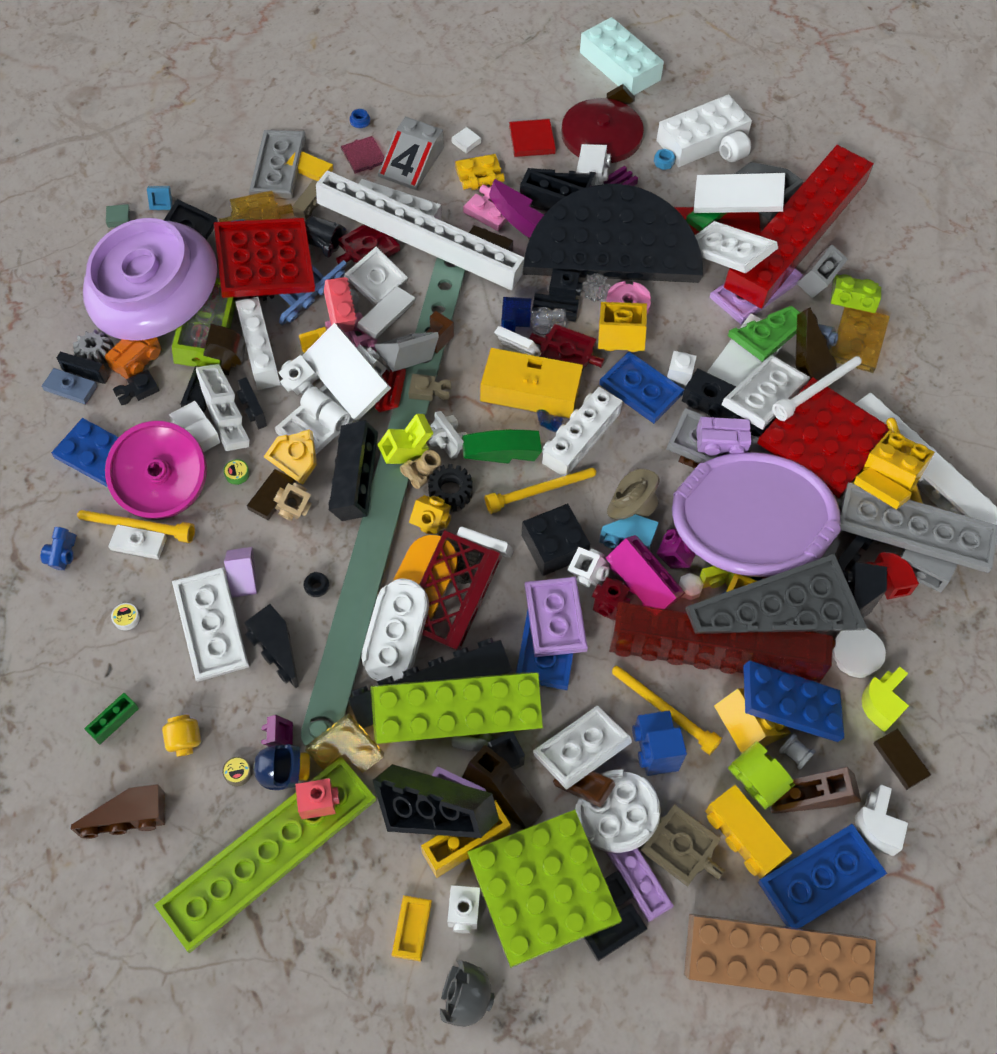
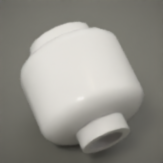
M742 131L729 134L721 140L719 147L720 155L732 163L745 158L750 153L751 140Z

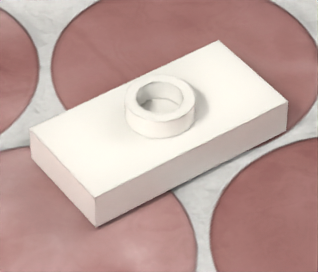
M117 525L108 547L112 551L159 560L167 537L164 533Z

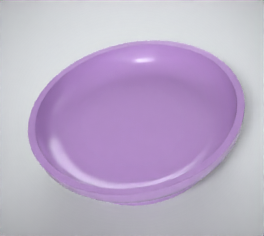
M141 218L121 224L108 232L97 243L89 256L83 284V301L92 322L101 331L118 339L146 340L167 334L190 320L210 296L217 276L215 253L209 242L200 233L181 223L156 218Z

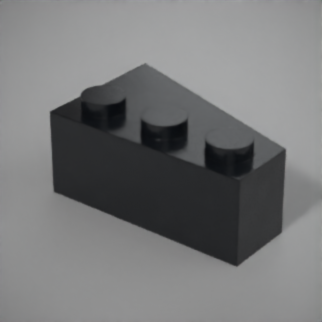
M528 168L520 184V193L533 200L531 205L549 210L571 193L594 186L596 172H589V174H576V171L555 173V170Z

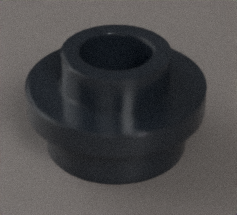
M313 572L305 578L303 586L309 596L321 597L327 593L330 584L327 576L320 572ZM314 584H321L319 588H313Z

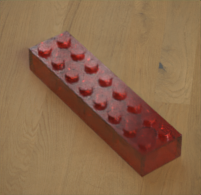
M618 602L612 626L609 652H614L621 657L639 656L646 661L663 660L672 665H694L695 668L702 670L709 668L719 669L726 674L744 673L743 665L750 660L820 683L832 666L833 636L805 631L695 634L686 612Z

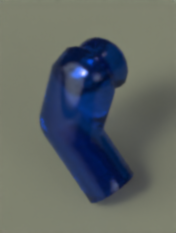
M537 410L539 424L546 429L557 432L559 427L564 424L562 417L554 416L552 418L546 410Z

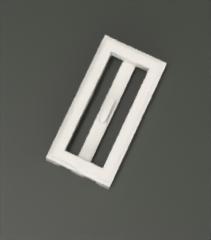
M498 326L495 330V335L498 336L503 345L522 354L538 357L541 355V351L533 340L501 326Z

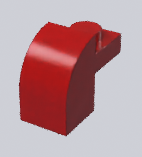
M882 552L879 553L874 562H866V564L887 567V591L885 592L887 600L911 595L919 585L911 565L899 555Z

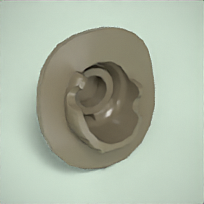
M637 469L627 474L620 481L608 505V516L615 520L626 519L635 514L645 518L649 517L659 504L655 493L660 482L659 476L647 469Z

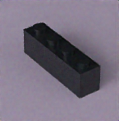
M366 420L341 425L328 510L341 521L367 517L378 432Z

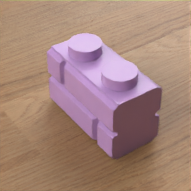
M700 417L696 429L698 452H705L711 456L719 453L734 454L748 452L751 445L749 419Z

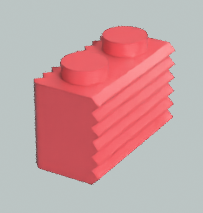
M342 277L325 280L324 294L331 326L335 323L343 332L353 331L357 317H355L356 313L348 278Z

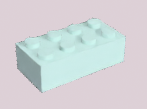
M613 17L581 33L580 53L617 86L624 84L633 95H636L661 80L664 61Z

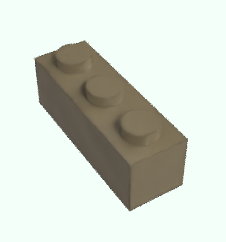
M312 180L292 206L294 216L306 220L311 216L313 210L318 207L316 183L318 181Z

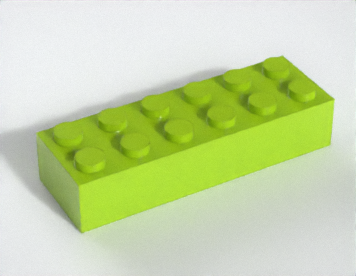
M536 672L371 686L374 741L377 744L543 728L539 675Z

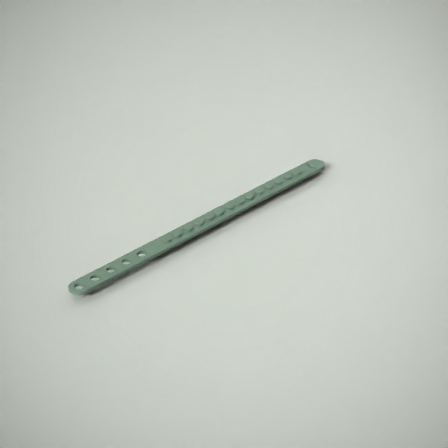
M436 258L415 333H426L430 329V316L433 314L432 308L435 306L444 307L445 311L441 314L452 321L465 269L458 266L447 267L445 260ZM447 282L452 287L449 290H441L438 286L441 283ZM445 346L437 354L434 352L430 362L405 368L406 375L399 407L393 409L388 429L405 430L416 414L427 416L430 401L409 399L412 374L436 376L437 379ZM380 454L371 485L367 517H362L301 729V740L304 746L316 753H325L332 750L339 741L349 705L348 698L351 697V691L353 690L362 649L409 478L405 477L400 471L402 464H386L382 454ZM318 718H325L332 721L335 724V726L333 727L329 722L324 720H318L315 722L311 721L316 720Z

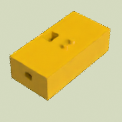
M491 348L480 384V401L570 418L576 405L583 365Z

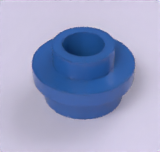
M355 109L351 113L350 124L355 128L367 127L370 124V116L364 109Z

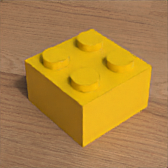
M601 302L598 349L606 351H645L647 303Z

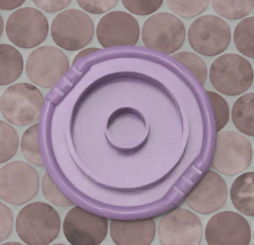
M744 452L713 458L698 464L673 494L672 516L676 530L683 542L704 561L734 574L770 577L821 559L841 531L839 506L826 483L806 467L776 455Z

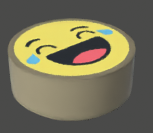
M232 757L224 764L222 774L228 784L242 786L251 778L252 769L245 758Z

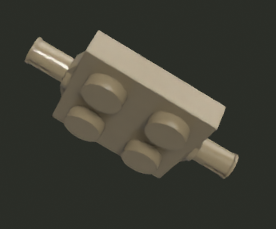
M675 804L667 815L660 818L655 833L641 849V852L687 887L694 877L703 870H706L717 880L725 871L711 861L713 850L721 839Z

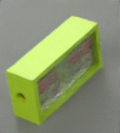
M216 278L213 290L201 309L190 320L176 328L172 344L174 364L193 367L219 364L221 367L222 360L203 356L210 325L215 324L230 329L236 307L235 301L238 299V297L222 298L220 278Z

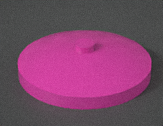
M148 421L135 425L125 431L111 447L105 465L106 483L114 500L133 515L152 520L170 518L189 508L200 495L207 476L206 458L198 441L184 428L166 421Z

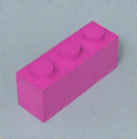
M636 535L625 538L606 557V560L610 563L611 570L622 577L626 582V586L630 588V592L636 594L643 602L644 609L655 617L667 611L685 594L684 590Z

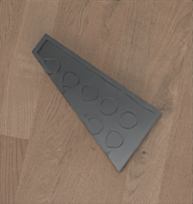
M835 554L685 608L695 634L852 631L867 629Z

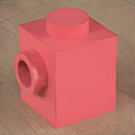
M330 778L295 784L298 813L302 820L336 814L335 805L340 804L338 787L332 786Z

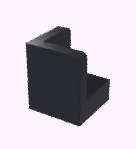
M513 731L488 743V747L507 761L513 770L524 765L525 754Z

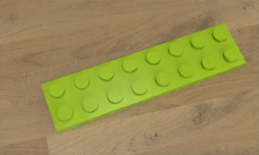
M342 756L311 780L316 781L330 778L332 786L338 787L340 804L335 805L336 814L302 820L298 813L297 795L295 792L154 904L188 953H191L376 801V797Z

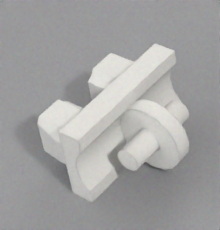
M442 411L435 412V420L430 425L433 435L427 442L432 447L439 445L451 459L457 458L460 450L463 449L464 441L462 436L467 435V433L456 432L458 421L454 415L445 416Z

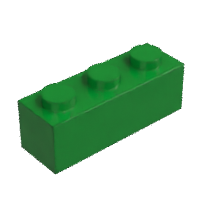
M123 693L84 729L100 745L139 708L132 699Z

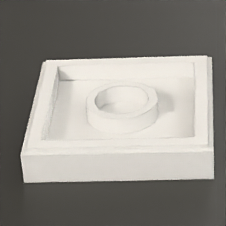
M377 247L371 250L344 275L374 306L396 286H402L408 279Z
M460 527L457 536L489 550L497 551L502 556L511 558L513 554V548L505 541L465 527Z

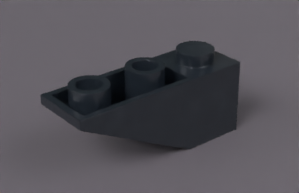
M269 604L244 622L248 631L245 635L253 646L258 644L262 648L261 655L269 665L274 663L279 670L276 672L285 684L290 682L296 689L299 685L289 630L286 621Z

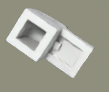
M880 785L874 792H869L865 807H862L855 815V825L867 845L875 850L895 856L903 848L908 822L886 815L892 788Z

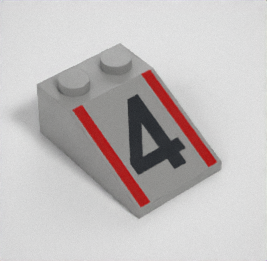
M405 116L395 131L378 177L417 190L444 148L443 129Z

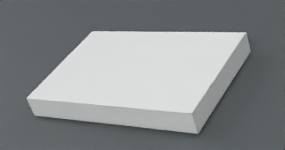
M597 705L534 749L533 753L567 790L631 744L632 740L631 736Z

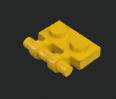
M496 154L455 161V168L459 180L462 182L463 190L470 188L471 190H477L483 184L492 186L494 179L505 182Z

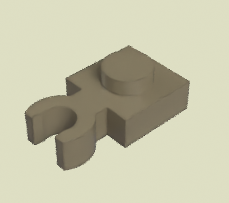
M412 374L409 399L433 401L434 395L442 400H449L450 392L443 391V389H451V381L441 380L436 382V376Z

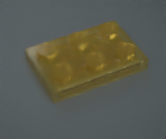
M844 307L837 329L838 340L831 350V355L835 358L836 362L844 364L855 356H859L862 362L856 368L874 373L890 316Z

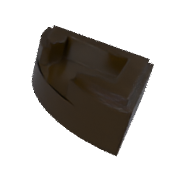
M624 84L608 92L606 97L607 99L617 100L624 104L635 102V96Z

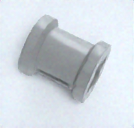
M795 733L779 750L781 754L785 753L796 762L797 768L800 770L816 752L814 749L809 750L797 739Z

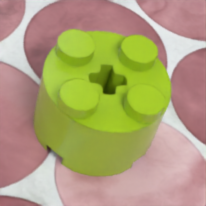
M756 741L731 763L728 770L738 781L740 780L743 783L746 792L766 810L795 784L783 766L769 754L766 755L768 750Z

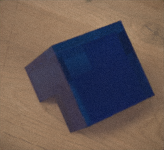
M503 297L501 327L512 332L516 331V327L530 328L532 298Z

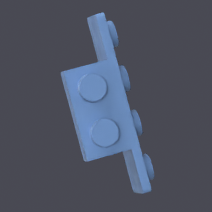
M343 260L325 277L312 265L315 292L279 294L290 305L281 314L279 323L283 326L287 321L289 323L293 322L303 307L305 309L309 308L314 303V298L318 294L324 295L325 280L344 277L347 263Z

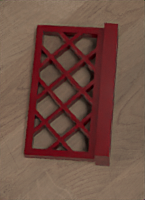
M443 531L419 585L423 589L431 586L435 587L439 599L429 602V607L441 603L445 616L431 621L429 614H427L426 619L428 623L424 625V628L430 627L432 633L423 629L422 635L456 651L462 648L502 559L501 553L492 549L489 550L448 531ZM447 538L458 543L460 552L446 557L443 547ZM461 544H463V545H465V546H467V547H470V548H467V549L463 550V547H462ZM474 550L483 553L481 562L470 567L465 554ZM442 553L443 558L438 560L440 554ZM462 555L467 568L452 573L448 560ZM445 562L450 575L435 580L432 572L435 565ZM477 569L475 575L473 576L472 570ZM469 572L472 580L470 586L459 591L454 577ZM430 576H431V579H432L433 582H430V583L427 584V582H428V580H429V578H430ZM452 579L456 592L442 597L437 584ZM466 593L463 600L461 594ZM458 596L461 603L459 611L448 615L444 601ZM455 617V620L452 624L450 618ZM447 620L450 631L446 639L436 635L433 627L434 624Z

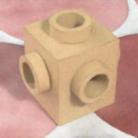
M288 483L285 489L280 487L273 500L277 502L275 509L279 510L278 515L290 521L293 518L298 520L300 515L306 516L312 504L308 501L311 494L306 492L307 489L297 483H293V485ZM294 499L296 506L293 508L288 506L287 501Z

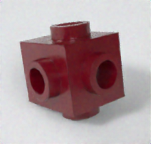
M606 577L603 585L598 583L592 594V598L595 599L593 611L616 622L620 613H625L630 605L631 599L628 598L630 588L620 580Z

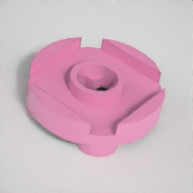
M626 281L614 284L609 289L606 302L625 303L624 300L626 299L627 301L632 300V303H647V314L649 313L651 295L643 285L633 282V285L626 284Z

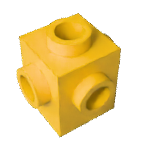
M423 495L415 501L409 523L420 527V530L424 533L437 534L442 529H446L450 523L451 514H449L451 505L444 503L445 501L442 498Z

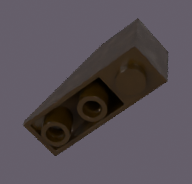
M810 307L797 315L795 366L797 370L809 376L810 380L813 377L819 381L837 369V363L829 351L826 337L822 334L818 326V319Z
M486 745L470 760L462 778L485 788L486 792L492 793L494 801L496 800L503 813L521 828L532 827L543 811L508 762Z

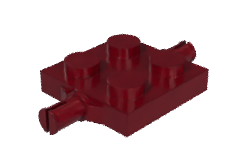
M363 224L338 239L339 246L346 253L337 257L336 261L338 265L343 260L346 263L350 260L358 263L375 247L389 258L400 251V245L393 237Z
M554 324L551 331L545 337L533 332L529 337L535 344L541 346V355L539 357L581 364L583 369L588 364L600 368L604 364V358L592 355L597 339Z

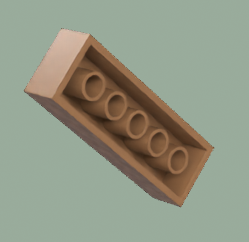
M689 914L684 975L689 980L873 1004L876 940L856 935Z

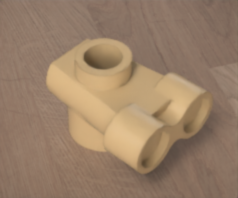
M427 450L414 461L408 460L402 464L400 471L405 477L410 479L414 488L420 489L428 482L427 478L433 471L441 466V458L437 452Z

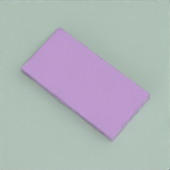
M795 268L762 309L797 285L798 280L803 274ZM724 284L712 291L709 297L741 325L750 314L756 315L762 310L723 288Z

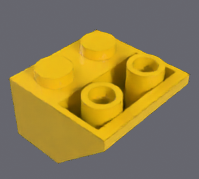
M889 430L870 452L863 471L870 467L912 492L935 452L928 449L925 445L905 438L900 433Z
M738 688L714 705L741 753L746 751L756 741L765 747L791 734L787 726L746 714L744 688Z

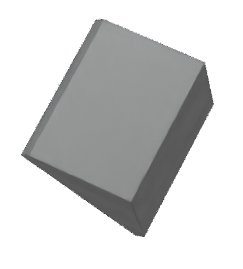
M438 332L412 333L374 345L377 352L392 372L432 360L439 335Z

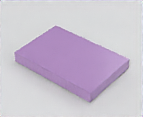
M576 577L525 582L534 656L541 657L587 652L588 646Z

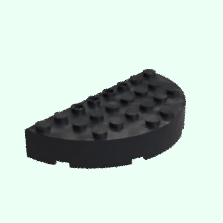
M601 184L583 188L564 197L544 214L531 234L523 266V275L552 276L553 269L577 272L581 278L699 283L703 276V262L698 241L684 217L670 203L656 194L639 187L624 184Z

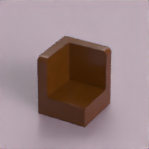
M435 310L430 316V329L427 332H438L439 338L434 351L436 354L454 337V322Z

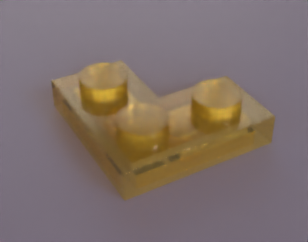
M349 713L306 745L305 751L323 770L344 754L362 773L384 758L383 750Z

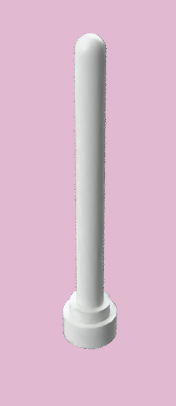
M855 356L792 399H781L772 407L774 415L780 421L787 420L794 414L797 406L859 366L862 359L859 356Z

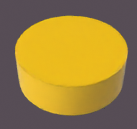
M300 752L299 781H308L310 777L309 752Z

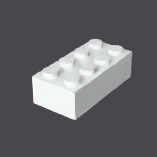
M728 94L660 121L656 141L663 149H668L674 153L676 157L675 164L681 167L719 151L721 140L729 134L742 131L748 136L752 120Z

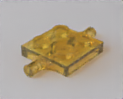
M268 191L230 199L232 207L231 216L219 218V222L239 219H281V215L293 213L291 203L278 206L274 200L273 192Z

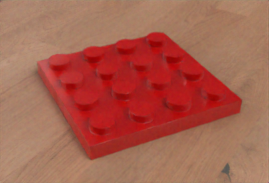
M304 218L214 222L222 298L315 292Z
M812 377L811 380L803 387V389L799 393H801L802 391L816 383L818 380ZM826 387L797 406L794 414L787 420L780 421L776 418L759 437L757 444L776 456L792 460L811 470L826 483L833 495L840 498L845 492L848 482L852 483L856 476L864 469L870 452L887 434L889 429L887 424L831 388Z

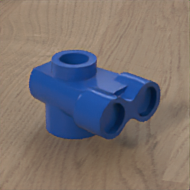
M54 527L52 544H45L41 550L40 557L42 563L56 570H65L66 565L71 564L73 560V551L71 549L75 544L77 535L69 532L66 528Z

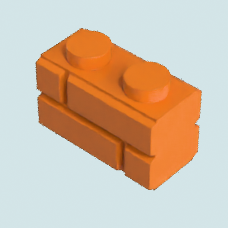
M157 337L146 340L122 339L104 356L113 371L128 379L141 373L144 366L151 360H155L162 349Z

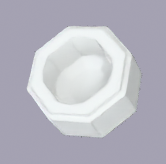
M691 573L681 576L678 585L685 592L682 598L693 600L700 596L704 584L699 576Z

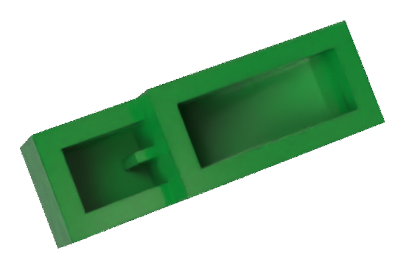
M492 430L462 436L464 441L462 445L464 459L509 464L512 459L535 461L542 452L539 431Z

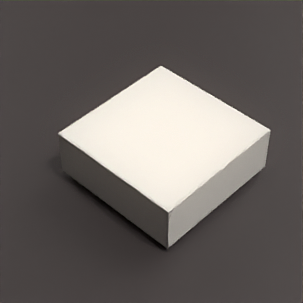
M466 127L452 137V143L463 152L468 153L481 144V137Z

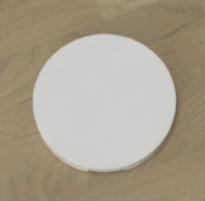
M610 770L601 773V775L614 780L615 787L601 808L581 798L578 799L575 810L589 843L600 850L611 853H623L634 850L646 843L658 827L661 808L657 793L647 779L636 774L624 772V770Z

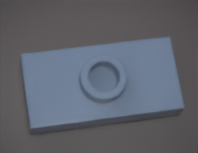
M53 368L42 384V388L44 391L86 405L97 385L94 381Z

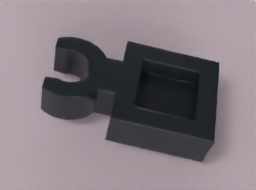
M148 369L126 379L128 385H118L113 388L116 397L124 394L118 397L121 405L128 404L133 397L140 401L160 391Z

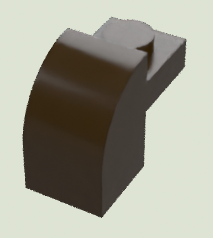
M211 324L203 356L222 360L221 369L225 375L229 376L231 367L236 368V364H242L246 347L245 340L232 329Z

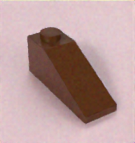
M848 767L793 779L795 785L770 806L772 814L833 808L861 802L855 774Z

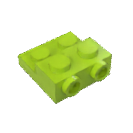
M836 274L832 280L830 304L876 313L881 300V286H879V283H875L870 279L861 280L846 274Z

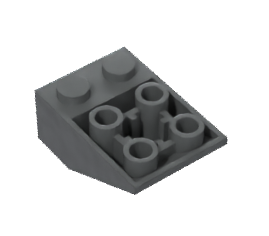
M754 162L748 163L735 173H785L784 205L803 184L801 178L786 168ZM778 212L759 213L768 220H771Z

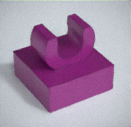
M278 715L267 717V724L261 727V730L267 732L266 739L261 740V744L266 746L293 745V722Z

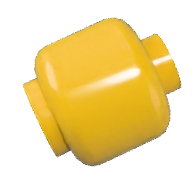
M180 715L167 719L168 723L162 727L166 751L176 752L177 757L193 754V748L198 747L201 743L197 720L190 718L189 715Z

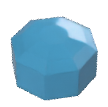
M668 149L658 150L654 156L655 166L662 170L671 169L676 157Z

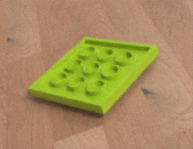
M576 810L468 851V857L510 968L622 922Z

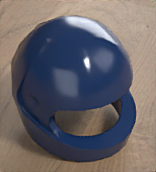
M286 744L268 746L260 750L253 764L254 776L259 784L269 790H284L296 787L295 784H298L300 773V747Z

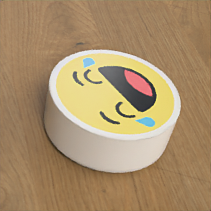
M122 603L114 608L111 619L118 629L126 631L133 629L139 623L140 614L134 605Z

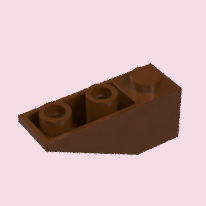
M159 784L128 788L71 824V830L83 839L96 838L98 834L108 832L111 835H123L127 833V830L138 829L139 831L155 830L156 826L165 825V792Z

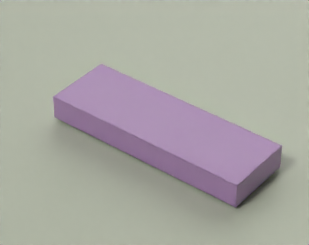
M639 848L623 853L606 852L614 867L633 893V898L648 923L674 907Z

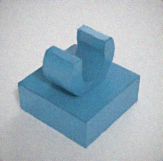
M170 186L147 187L150 210H170L172 208Z

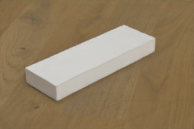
M396 286L358 321L357 328L376 340L414 304L415 297Z

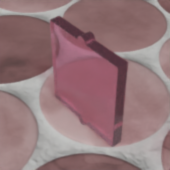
M373 136L361 140L356 139L352 143L341 146V150L354 173L367 169L372 170L374 167L382 165L385 158Z

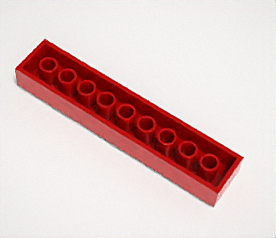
M836 145L783 206V212H778L758 235L777 241L778 249L747 273L730 268L723 288L762 309L866 184L874 163L846 148Z

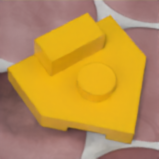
M305 430L297 434L278 436L264 455V458L303 485L317 465L313 431Z

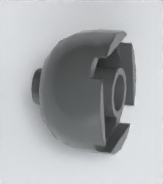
M458 960L459 967L452 966L445 981L441 999H447L446 1010L440 1008V1017L444 1023L466 1027L477 1023L483 1018L486 1011L489 1012L492 1009L495 996L491 992V983L488 975L482 968L469 962Z

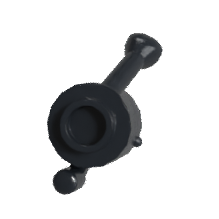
M311 216L309 220H305L308 244L321 248L323 254L329 258L333 252L338 250V239L346 235L347 229L341 224L317 216Z

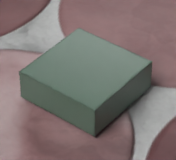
M128 204L106 206V224L108 228L118 227L130 221V208Z

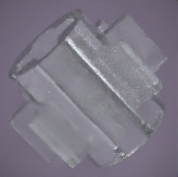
M598 273L591 276L587 275L586 282L582 284L585 298H589L594 302L601 299L605 300L606 293L610 289V284H607V277Z

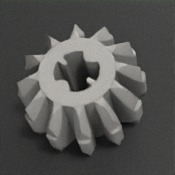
M95 329L92 333L85 331L84 336H77L78 341L73 343L74 356L102 364L107 363L104 355L113 348L114 344L105 332L99 333Z

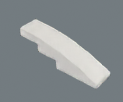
M220 365L196 367L205 402L225 451L249 447L250 440L242 426V416L234 402L235 394Z

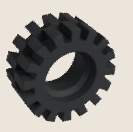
M448 464L446 469L442 465L440 466V471L436 468L433 471V475L431 474L429 477V497L436 496L442 498L445 501L444 503L451 505L453 512L457 511V506L463 509L465 508V503L469 504L470 498L473 495L472 477L465 468L461 471V466L459 465L453 468V464ZM453 482L457 483L460 489L456 493L449 494L443 492L441 487L445 483Z

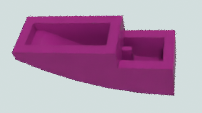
M494 179L489 193L492 202L512 226L530 238L544 214L531 208L533 200Z

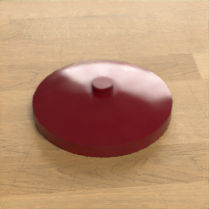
M594 98L577 103L566 112L561 128L562 140L568 150L574 155L580 156L582 144L607 145V154H611V163L620 162L632 156L641 146L644 133L643 122L634 109L620 101L607 98Z

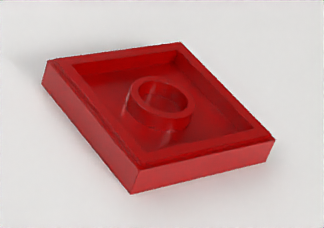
M550 119L509 122L514 157L555 154L556 148Z

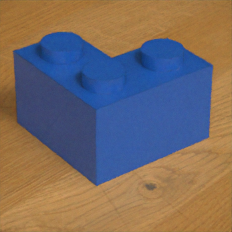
M670 711L638 715L635 725L632 726L634 741H639L641 751L638 752L640 767L645 768L646 776L679 771L687 752L681 728H674Z

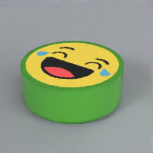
M231 460L224 467L225 478L231 484L239 485L249 478L248 466L242 460Z

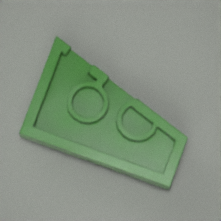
M789 306L769 314L763 320L758 322L754 320L747 323V326L743 328L729 330L728 337L763 362L797 333V315L801 312L793 306Z

